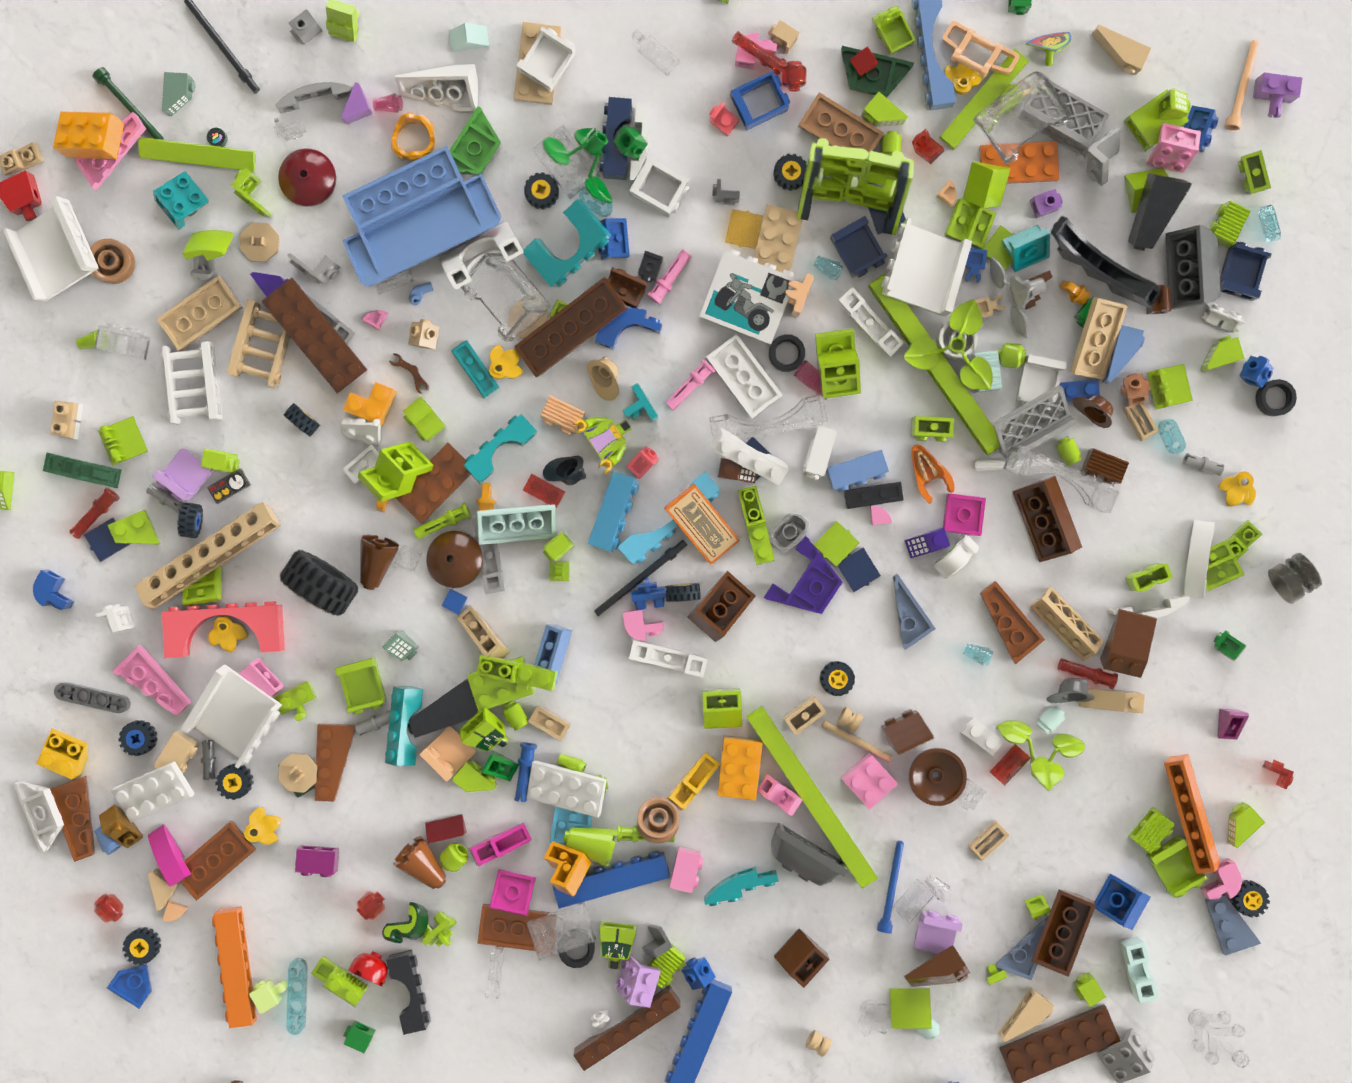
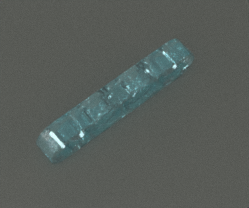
M302 958L294 959L288 967L286 1027L288 1032L293 1035L301 1033L306 1025L308 965ZM298 963L299 967H302V969L299 971L298 977H295L297 975V969L294 967ZM294 982L301 983V991L297 992L293 989L292 985ZM292 1002H300L302 1005L301 1010H294ZM299 1015L297 1018V1024H299L300 1026L297 1029H295V1025L292 1024L294 1023L296 1016Z

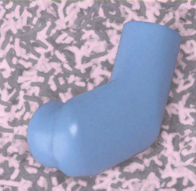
M431 282L413 287L409 295V301L412 305H418L424 293L433 291Z

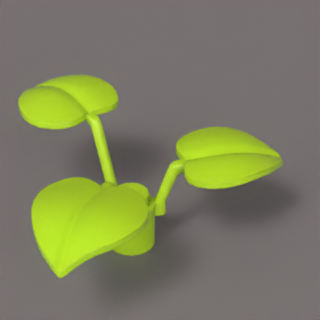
M973 299L962 303L952 312L949 320L950 327L960 332L958 337L950 341L949 346L937 350V344L934 340L927 337L919 338L910 346L904 358L915 368L929 370L939 364V353L950 350L953 354L961 353L967 364L960 371L961 382L970 389L989 390L993 382L990 364L982 357H975L969 362L964 351L966 343L962 338L963 332L966 335H973L981 329L983 324L981 311L976 300Z
M1010 720L1002 722L996 727L1001 736L1012 744H1023L1026 740L1028 741L1031 756V775L1048 791L1063 779L1065 773L1059 764L1051 762L1056 753L1060 752L1063 757L1073 758L1079 756L1086 747L1085 743L1075 736L1058 734L1052 740V744L1056 749H1054L1049 759L1047 760L1042 756L1035 759L1032 740L1029 737L1032 734V729L1027 724L1021 721Z

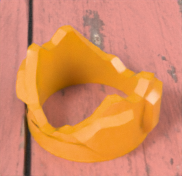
M411 112L402 114L393 131L391 150L399 159L411 162L432 153L435 147L434 126L423 115L418 116ZM409 124L424 126L430 135L429 146L420 152L408 153L398 147L397 143L398 134L401 129Z

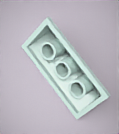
M555 504L477 511L476 514L479 545L548 539L556 536Z

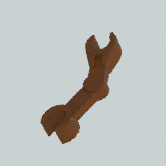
M393 353V355L399 358V362L394 363L389 360L390 364L396 367L401 366L412 373L417 392L422 394L419 389L422 384H425L426 389L429 391V385L421 377L418 367L404 361L399 354Z

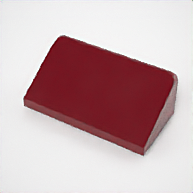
M463 814L425 823L428 844L464 836L467 833Z

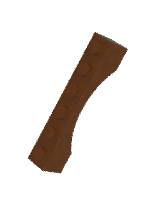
M670 985L653 996L650 1008L641 1006L615 1026L588 1038L575 1047L573 1056L583 1071L587 1070L680 1008V999Z

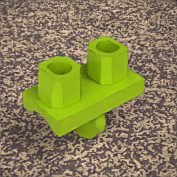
M439 912L433 918L438 926L433 929L431 924H428L427 930L423 934L424 939L422 943L425 946L427 944L433 945L434 943L438 947L442 944L446 946L451 944L450 937L453 935V932L449 929L457 921L454 918H449L444 912Z

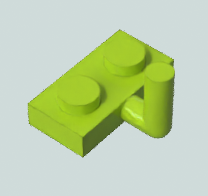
M307 681L273 699L282 704L278 710L280 715L296 709L298 714L295 715V720L301 721L307 717L303 704L317 697L310 682Z

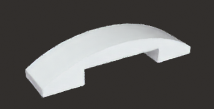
M636 103L635 127L642 128L641 136L648 145L640 155L639 161L631 160L630 184L634 183L645 164L649 148L648 124L640 103Z
M853 287L838 300L856 324L888 356H892L904 344L896 333L889 329L871 310L862 296Z
M1194 521L1186 569L1184 596L1204 599L1211 542L1215 526L1213 522Z
M1184 595L1164 599L1165 607L1135 613L1156 618L1162 617L1178 610L1190 599L1189 596ZM1129 606L1108 609V613L1114 616L1117 615L1118 609L1133 612V608Z
M633 640L629 655L631 660L674 669L702 678L708 660L707 658L637 640Z

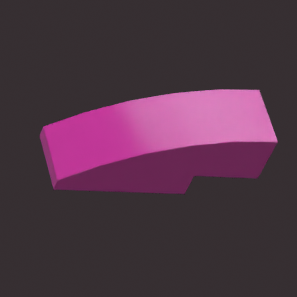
M521 823L470 847L469 850L476 865L481 866L530 842L532 839L525 824Z
M165 824L148 834L153 855L169 887L176 885L191 875L182 859L184 857L183 853Z

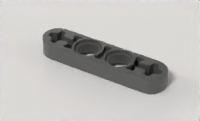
M69 682L60 683L54 689L55 697L62 701L113 713H123L130 708V700L124 695ZM65 688L66 691L74 692L73 694L69 693L63 696L64 693L61 692V689ZM81 690H84L88 695L85 701L79 699L78 695ZM99 695L106 697L104 705H100L97 702ZM122 700L121 703L124 704V707L119 709V705L111 704V702Z

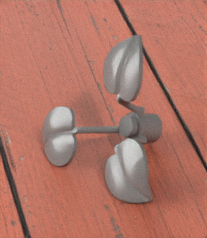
M992 256L990 261L992 280L999 289H1002L1004 285H1010L1017 307H1011V322L1022 337L1028 338V322L1021 308H1024L1030 300L1035 299L1036 295L1046 292L1045 281L1041 277L1032 281H1022L1017 276H1012L1009 282L1005 279L1006 275L1003 267Z

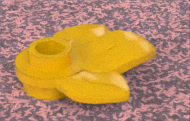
M958 63L957 67L950 65L945 67V75L953 82L954 90L957 94L964 95L968 93L973 86L979 85L982 81L979 73Z
M496 345L492 349L489 356L491 361L489 373L493 378L503 379L507 377L515 379L523 373V370L517 365L520 360V354L516 349L504 351L501 345ZM501 367L502 371L498 372L495 368Z
M1245 471L1237 473L1235 477L1224 478L1218 486L1220 490L1227 492L1226 504L1229 507L1236 506L1242 501L1250 506L1256 497V490L1252 486L1254 483L1253 476ZM1242 479H1247L1246 484H1241Z
M227 616L216 618L213 623V629L208 635L211 646L220 644L225 651L230 653L235 650L237 640L248 638L245 628L240 623H233ZM220 624H225L226 628H221Z
M263 807L257 808L249 816V825L244 830L245 838L249 842L259 841L264 845L273 844L278 840L274 831L279 827L281 818L266 816ZM252 829L258 831L256 836H251L250 831Z

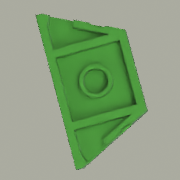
M477 107L450 148V153L460 174H482L501 146L498 136L481 107Z

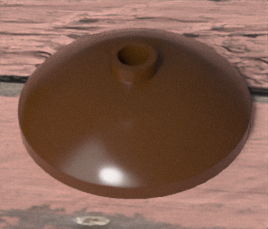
M448 531L442 533L433 540L428 548L426 556L427 568L432 578L440 585L449 588L464 587L473 582L481 571L483 564L481 547L471 535L465 532ZM450 555L453 556V561L451 563L448 561V557Z
M931 748L923 751L914 759L909 770V784L913 793L922 802L932 806H944L955 801L964 791L967 782L966 768L962 760L955 753L944 748ZM933 772H938V777L933 778Z

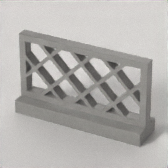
M1042 77L1018 119L1085 156L1087 149L1094 143L1109 114L1047 78ZM1042 84L1050 88V94H1042ZM1057 96H1065L1068 103L1059 105ZM1053 97L1055 106L1046 107L1044 99ZM1040 100L1042 109L1037 110L1030 106L1033 101ZM1074 106H1082L1084 113L1076 114ZM1069 107L1072 115L1063 117L1061 108ZM1057 110L1059 118L1052 119L1049 117L1048 111ZM1096 114L1102 120L1099 123L1093 124L1090 115ZM1086 116L1089 125L1080 127L1077 118ZM1073 119L1076 128L1070 129L1066 127L1065 121ZM1090 129L1092 134L1090 140L1082 135V130Z
M1060 385L992 423L1000 446L999 452L1008 462L1076 425L1074 418L1070 415L1065 394ZM1059 394L1055 403L1050 402L1054 395ZM1042 404L1039 412L1033 411L1037 405ZM1048 405L1053 406L1049 414L1044 413ZM1058 408H1063V411L1055 415ZM1025 414L1021 422L1016 421L1019 415ZM1034 415L1036 417L1033 423H1027L1030 416ZM1042 417L1047 418L1045 421L1038 424ZM1009 423L1005 431L999 429L1001 425ZM1014 425H1019L1016 433L1010 432ZM1024 427L1030 428L1026 432L1022 433ZM1008 436L1013 437L1012 440L1005 443Z

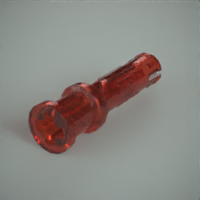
M739 31L734 34L732 43L760 60L762 66L769 67L776 75H779L784 70L787 60L784 58L780 59L774 55L771 49L766 50Z
M106 487L104 493L93 501V506L69 530L70 534L80 539L102 513H107L109 511L108 508L120 499L118 494Z
M1063 658L1058 663V670L1092 680L1093 684L1097 685L1099 683L1108 686L1112 690L1118 681L1117 673L1111 674L1103 671L1102 668H1089Z

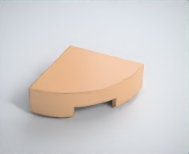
M949 180L937 197L952 208L956 202V189L953 182Z
M169 901L162 921L178 919L186 912L188 906Z

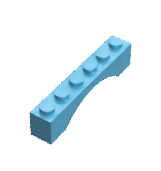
M706 472L690 484L691 486L694 483L710 502L719 496L717 491L720 488ZM672 520L653 532L632 534L618 548L632 564L636 562L639 565L647 558L645 553L649 550L654 552L661 546L659 541L664 537L668 540L676 533L674 528L678 525Z

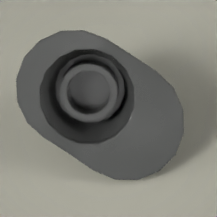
M1068 678L1060 684L1058 693L1047 697L1046 700L1050 703L1087 702L1093 700L1094 695L1089 693L1086 679Z

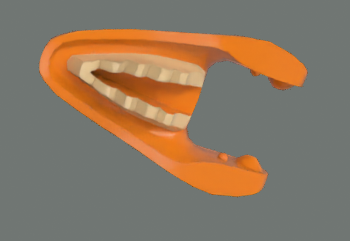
M914 445L911 454L917 486L927 503H932V496L928 494L924 486L936 478L943 479L947 487L946 490L953 493L955 487L951 474L922 445Z

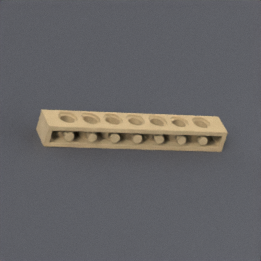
M264 502L255 505L251 510L238 516L230 524L223 526L213 535L206 537L198 545L191 547L181 556L174 558L166 566L157 569L155 573L142 579L140 583L134 586L142 604L155 609L280 527L281 524L273 509Z

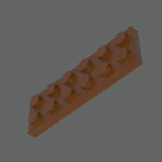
M293 277L261 301L337 394L368 370Z
M603 277L514 347L534 376L538 378L623 314L628 308L607 278Z
M1103 1004L1001 1046L999 1049L1013 1083H1022L1121 1041L1108 1009Z

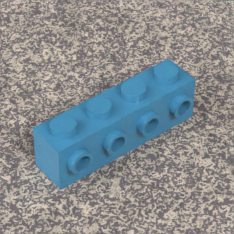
M613 471L588 541L589 545L612 553L614 549L618 548L620 531L623 532L626 526V514L630 513L633 506L631 502L632 497L637 494L639 489L638 480Z

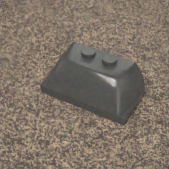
M1203 225L1165 233L1168 286L1171 288L1172 310L1216 301L1221 294L1217 237L1210 229Z
M781 823L775 828L771 841L772 854L777 861L782 863L781 866L790 872L793 870L804 881L808 882L809 880L819 886L830 883L839 875L845 877L848 869L842 860Z

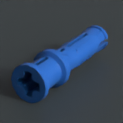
M521 742V756L518 759L520 768L514 800L519 802L520 795L522 794L521 802H526L530 771L537 745Z

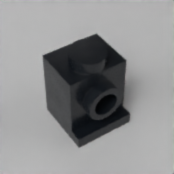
M645 251L638 270V276H641L645 282H656L663 263V256ZM652 264L654 267L652 270H648L646 266Z

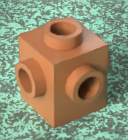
M1134 373L1123 378V385L1120 388L1122 396L1127 397L1129 406L1149 401L1148 391H1150V384L1148 379L1144 380L1143 373Z

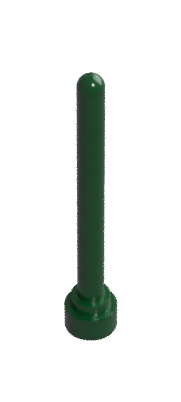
M104 67L98 68L92 75L94 80L98 84L105 85L130 113L134 112L154 139L164 140L163 136L111 81L110 73Z

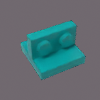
M1038 224L1002 240L1004 248L1011 257V268L1014 272L1050 258V232L1047 228L1041 230Z
M636 383L631 388L638 401L624 409L623 412L627 419L632 418V420H635L643 415L642 411L645 410L653 423L659 419L658 415L640 385Z

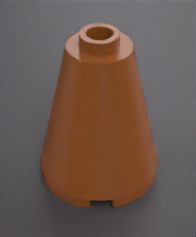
M418 836L413 839L415 841L414 844L410 845L408 843L395 858L396 863H393V865L431 889H439L446 882V874L424 838Z

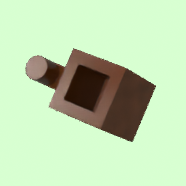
M1157 285L1161 293L1151 308L1146 307L1147 315L1166 314L1172 311L1171 288L1169 286Z

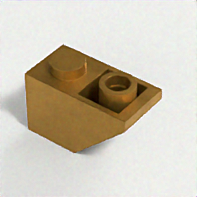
M116 805L111 806L99 815L102 832L127 849L143 838L134 822L130 823L124 811Z

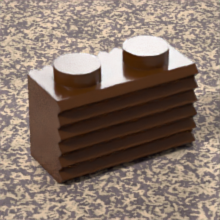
M1092 448L1087 453L1081 471L1086 472L1085 476L1096 479V477L1104 479L1103 483L1114 486V484L1122 483L1129 462Z

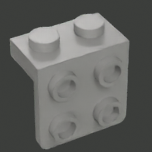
M1118 128L1107 132L1097 143H1092L1087 149L1086 172L1092 181L1099 183L1101 186L1108 182L1109 159L1119 152L1121 131Z
M291 253L287 255L291 258L290 263L303 273L307 271L305 275L318 284L323 282L327 285L330 280H334L339 274L340 266L326 255L314 271Z
M1133 1028L1125 1031L1122 1042L1101 1049L1097 1054L1117 1083H1123L1151 1073L1154 1062L1152 1052L1146 1048L1141 1037L1136 1034Z

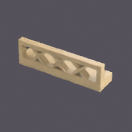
M1051 586L1046 589L1041 598L1031 604L1030 608L1082 661L1095 655L1104 642ZM1049 595L1054 599L1055 603L1048 598ZM1063 609L1067 612L1068 617L1063 613ZM1076 623L1081 626L1082 631L1077 628ZM1089 636L1096 642L1095 645L1090 641Z

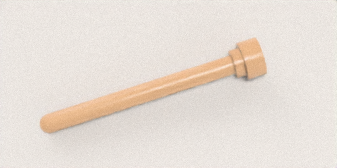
M1252 40L1250 43L1233 111L1226 118L1224 126L1226 129L1240 130L1242 124L1240 112L1257 52L1258 40Z

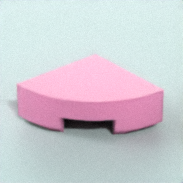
M382 310L372 311L365 314L361 320L379 330L388 313Z
M870 506L872 525L892 523L891 517L886 510L878 506Z

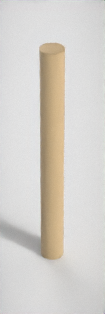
M826 720L822 724L823 728L887 762L891 761L892 755Z

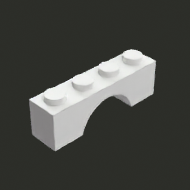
M719 428L710 443L713 451L777 485H780L789 470L785 462L770 454H764L742 442L737 436L722 428Z

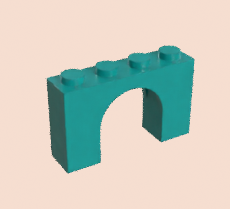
M576 199L563 212L575 226L580 236V245L574 256L566 260L557 258L541 239H534L523 249L524 256L550 287H561L567 281L566 277L580 270V264L593 258L595 255L594 251L606 246L609 243L608 238L612 236L582 200Z

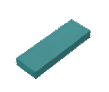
M467 340L451 350L483 398H486L500 388Z

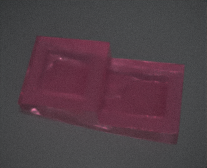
M804 360L793 376L823 398L819 371L808 361Z

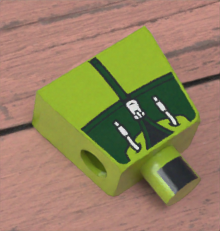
M485 707L460 728L461 742L463 744L486 752L496 745L505 747L509 740L505 733L504 723Z
M601 921V957L609 958L608 968L619 969L620 959H629L637 925Z

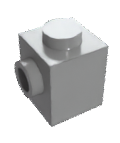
M307 9L289 22V25L292 27L291 34L297 41L301 39L304 44L323 31Z

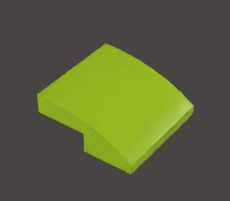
M958 199L944 235L959 242H962L964 239L971 240V246L983 249L997 213L987 208L976 206L963 199Z
M205 230L192 233L182 254L186 260L200 255H204L207 261L224 256L234 235L232 232L223 230Z
M1227 540L1212 546L1210 549L1206 577V588L1208 591L1245 575Z
M930 988L889 989L891 1029H932Z

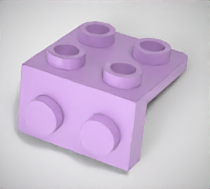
M182 448L164 471L157 470L152 477L157 480L156 484L161 488H168L172 491L171 495L177 500L191 501L211 475L212 470L202 468V461L187 449Z
M921 910L914 947L918 950L939 954L954 945L956 931L961 932L963 924L957 916L951 914L945 916L940 915L936 911L928 910L926 912Z
M630 955L628 960L622 961L620 977L616 981L617 991L629 1005L650 1008L661 970L657 967L640 965Z

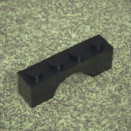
M412 950L391 954L386 960L390 979L402 982L410 993V1004L402 1010L399 1016L403 1035L426 1030L431 1022L429 1011H426L425 1008L426 995L421 991L420 987L422 985V978L420 974H417V957L413 955Z

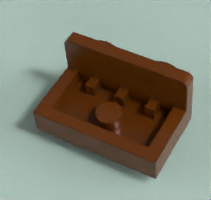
M612 267L608 281L626 306L638 308L645 293L647 282L640 277L627 274L622 269Z

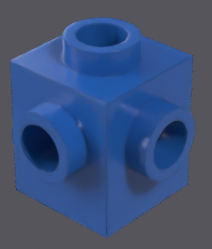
M1250 355L1248 361L1244 363L1239 376L1246 384L1263 389L1267 380L1271 378L1274 368L1266 357Z
M705 957L691 958L681 970L692 990L705 988L716 977Z

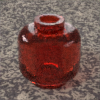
M800 61L787 62V65L782 68V85L788 88L790 92L800 91V88L804 87L807 83V68Z
M368 891L357 901L358 908L356 910L365 920H374L384 911L385 905L383 901L385 898L378 891L375 894L372 891Z
M105 893L94 903V913L105 923L110 921L116 922L123 915L124 904L114 894L107 895Z

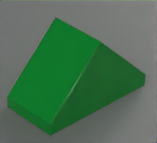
M493 750L481 771L485 774L511 781L519 764Z

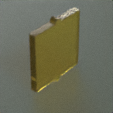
M732 209L725 242L738 245L740 248L744 246L756 249L763 215L750 213L749 210L745 212Z

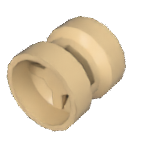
M845 707L838 718L837 724L841 726L846 725L850 731L856 732L863 716L859 713H852L851 709Z
M813 1030L805 1046L810 1050L814 1049L818 1055L823 1057L828 1052L832 1040L828 1037H822L820 1032Z

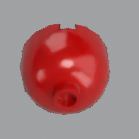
M374 951L371 954L363 953L354 958L348 969L349 972L383 987L388 975L387 964L381 960L382 955Z

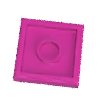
M947 493L943 521L945 532L981 536L986 498Z
M498 869L489 908L527 916L536 878Z

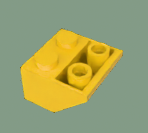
M52 728L36 764L69 779L79 777L88 760V743Z

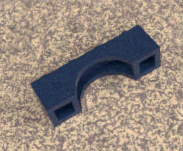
M609 97L608 103L604 104V115H607V122H603L602 133L606 134L608 143L601 149L602 153H604V161L600 160L599 172H603V178L626 180L627 156L617 150L613 141L617 131L624 125L631 123V98Z

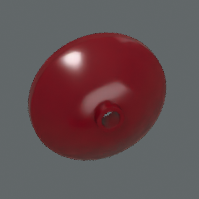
M299 149L289 154L282 162L278 173L279 186L283 194L291 202L304 207L316 206L326 201L333 193L336 185V171L330 159L320 151ZM307 172L306 177H301V174Z

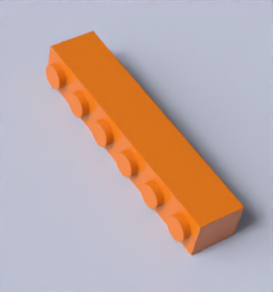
M1189 754L1171 756L1164 762L1196 874L1216 872L1220 861Z
M242 906L219 909L212 917V925L216 929L215 945L216 947L218 946L219 951L217 962L219 966L221 965L220 983L224 987L222 999L223 1003H226L227 1009L225 1020L228 1022L229 1028L252 1026L257 1020L256 1006L249 995L253 990Z

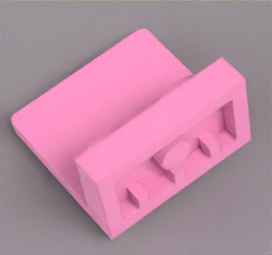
M1162 123L1158 144L1149 156L1147 165L1184 173L1199 151L1201 132Z

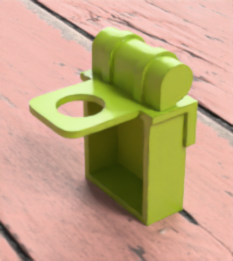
M329 0L326 5V29L328 34L336 38L345 39L348 42H356L359 29L357 20L360 12L356 10V6L338 0Z
M898 6L890 7L888 10L872 17V22L876 27L875 31L879 39H882L890 56L914 44L915 38L903 16V12L901 13V9Z

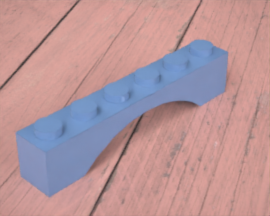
M912 0V8L916 10L917 16L914 18L915 28L919 30L917 45L922 51L920 65L924 67L925 73L922 75L923 85L927 87V93H925L926 105H929L930 111L952 108L956 103L954 84L939 67L932 43L933 27L943 6L942 0Z

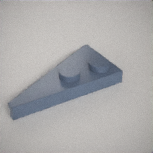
M895 574L893 582L902 645L906 650L936 628L900 576Z
M1048 916L1006 953L995 966L1032 980L1038 964L1031 962Z

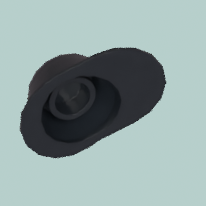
M579 455L554 459L543 469V476L548 481H561L569 486L574 485L586 478L583 468L584 460Z

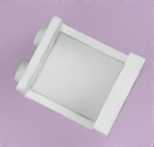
M541 27L540 35L524 60L520 59L517 69L518 72L551 92L576 52L574 44L570 40L559 38L558 34L551 28L545 29Z
M1034 355L1025 356L1016 402H1020L1021 406L1060 385L1062 371L1066 370L1067 362ZM1058 394L1054 395L1050 402L1055 403ZM1048 405L1045 411H1051L1053 406Z

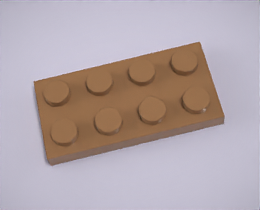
M820 92L798 125L799 128L817 139H827L829 146L865 149L868 153L875 149L884 134L881 130Z

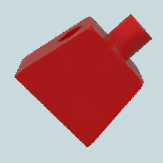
M25 170L0 182V199L7 209L15 215L23 214L25 221L36 219L37 216L33 209L40 206L42 201L34 175Z

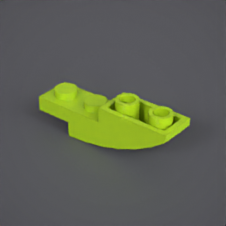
M757 486L739 489L738 495L756 566L774 562L775 557Z
M480 655L476 674L554 691L558 671L527 663Z

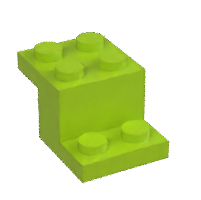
M854 329L815 333L817 367L821 378L823 399L861 394L860 364L855 349Z
M409 441L381 449L375 467L359 471L358 479L380 502L411 493L417 475L432 471L434 465Z

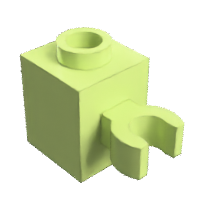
M271 979L266 982L261 980L253 986L254 989L249 995L260 1014L281 1001L280 993L284 992L289 986L286 980L276 986Z

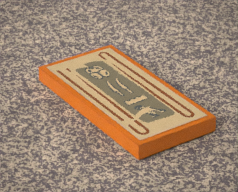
M694 483L664 507L710 565L740 541Z

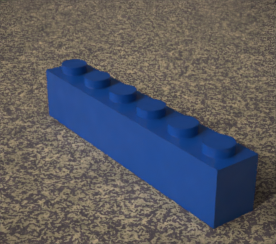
M657 850L648 853L649 856L632 857L630 861L625 863L617 861L607 868H604V866L596 867L592 872L586 873L574 897L558 891L553 886L558 908L670 878V871L664 852Z
M713 979L702 989L701 994L704 995L701 1001L698 1000L695 1005L694 1011L696 1014L688 1022V1033L686 1036H682L679 1044L681 1047L679 1054L675 1053L672 1061L673 1069L667 1072L664 1082L695 1083L731 997V986Z

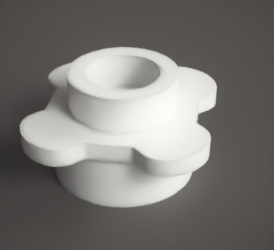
M608 1010L599 1011L591 1017L593 1027L603 1029L609 1025L610 1017L608 1016Z

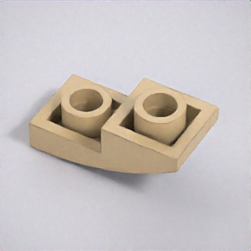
M33 142L19 150L11 149L0 155V167L6 176L44 162L38 144Z

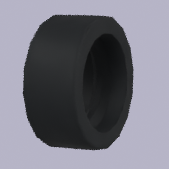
M784 334L777 337L769 348L771 364L782 372L796 370L805 358L804 344L794 335ZM790 342L797 347L798 357L796 361L791 364H783L777 360L776 349L781 343Z
M1282 379L1267 381L1263 389L1259 388L1255 400L1257 407L1262 413L1273 417L1290 412L1296 404L1297 395L1292 384ZM1272 387H1280L1286 394L1285 405L1280 409H1273L1266 402V393Z
M572 929L562 936L558 947L561 961L571 968H582L588 965L595 952V942L592 936L582 929ZM579 937L587 943L588 951L583 958L575 960L567 955L565 946L570 939Z

